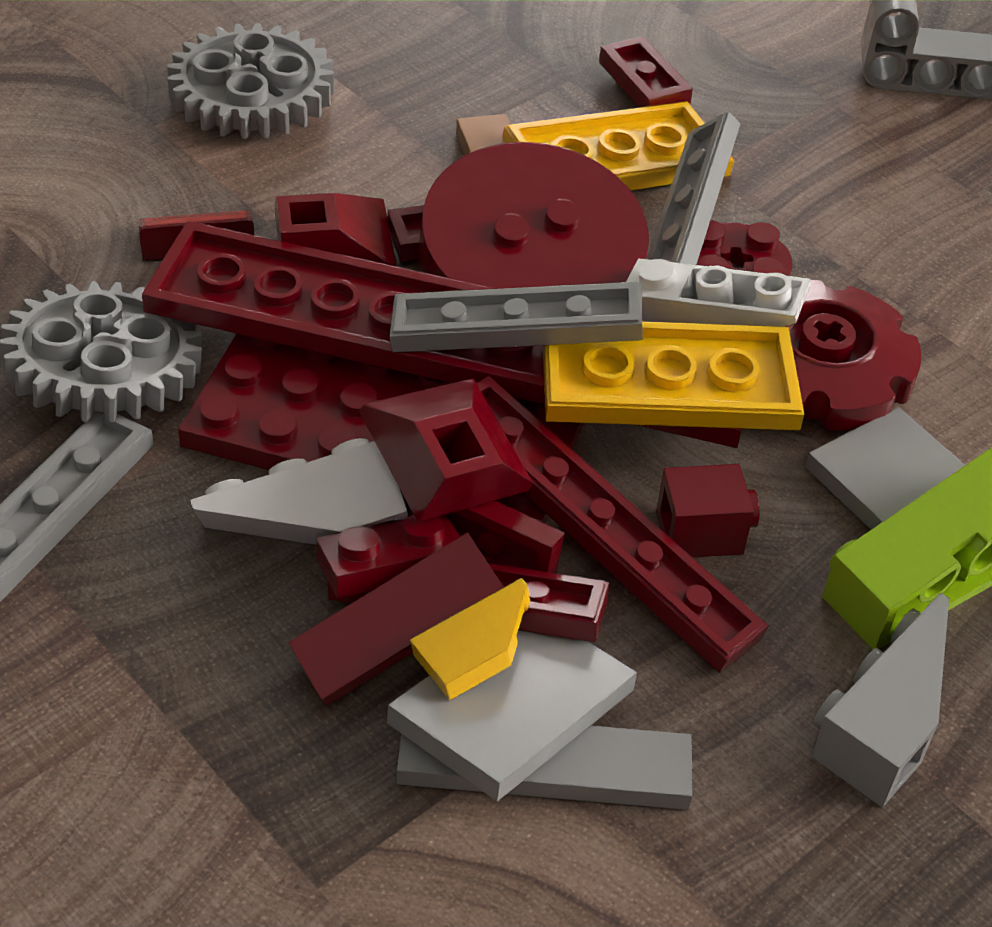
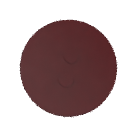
M501 143L475 150L461 157L448 166L435 180L424 203L419 237V260L422 273L495 289L621 283L627 281L638 258L646 259L649 246V232L646 218L636 197L619 177L597 161L573 150L545 143Z

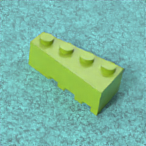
M992 447L859 539L851 540L842 545L832 556L829 562L831 569L822 598L872 649H880L891 643V637L903 617L913 608L922 613L940 593L949 598L948 610L992 586Z

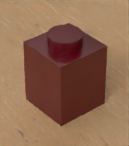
M740 463L668 467L663 470L656 513L660 529L692 558L744 554L750 528L758 526L760 507L756 491L754 489H747Z

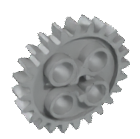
M237 23L234 26V32L229 33L220 27H215L216 36L214 37L199 33L197 34L198 44L191 42L182 43L183 52H173V63L167 65L169 98L174 100L175 111H185V121L187 122L200 119L201 130L203 131L211 129L216 125L220 126V136L223 137L228 135L233 129L240 130L242 139H247L251 131L256 130L264 138H269L270 129L277 128L284 134H289L290 123L306 127L308 126L307 116L320 118L322 116V107H330L331 95L334 94L332 59H327L326 49L315 48V39L313 38L300 41V34L297 30L287 35L281 34V26L276 25L270 31H263L261 23H256L252 30H244L243 26Z
M90 281L88 291H79L69 283L65 284L64 295L60 296L46 289L43 290V303L26 298L23 300L24 311L11 310L9 312V324L1 325L0 366L4 367L5 381L15 382L16 395L24 396L33 393V406L36 408L51 402L56 403V416L61 417L73 408L80 410V417L84 422H87L94 412H103L109 422H115L117 411L126 410L133 418L140 419L141 406L147 405L158 412L164 411V397L174 401H181L183 388H194L195 374H200L202 334L201 332H195L196 324L145 313L142 302L144 287H139L129 294L122 292V285L119 282H115L109 291L101 290L95 281Z

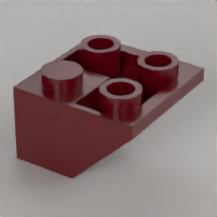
M341 193L276 196L274 207L278 241L397 267L384 199Z
M474 378L363 404L359 411L417 522L529 491L533 485L532 480Z

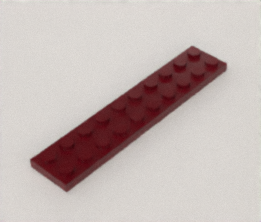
M187 221L142 292L143 310L145 313L450 383L472 378L477 383L490 376L511 396L545 404L543 345L393 352L390 329L395 294L495 288ZM637 425L733 448H738L742 428Z

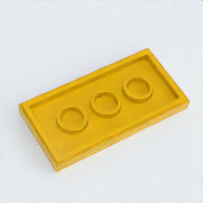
M688 102L512 124L504 126L502 140L504 143H545L573 150L597 161L619 177L630 190L672 184L689 132L705 123ZM731 156L724 176L731 175L734 159Z
M642 321L643 340L543 345L545 418L547 422L800 430L802 426L804 410L789 327Z

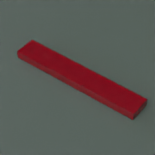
M487 376L477 382L479 389L533 482L529 491L523 493L715 670L721 673L763 638L769 626L494 379Z

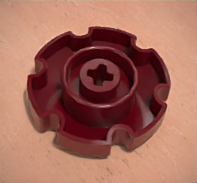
M810 280L811 286L796 323L784 326L789 327L804 410L803 419L817 420L823 424L825 430L849 431L889 414L894 403H907L920 370L921 348L916 336L900 330L903 316L880 298L861 289L847 286L843 290H834L826 287L821 280Z

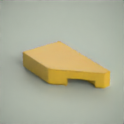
M521 578L410 639L414 657L449 701L512 665L518 644L517 632L522 615L528 610L530 603L527 583Z

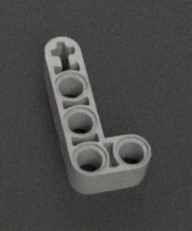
M871 0L861 39L863 75L870 85L880 89L992 100L991 34L920 28L916 0ZM893 12L902 13L897 16H887ZM882 55H890V56L885 57V58H878L879 56H882Z

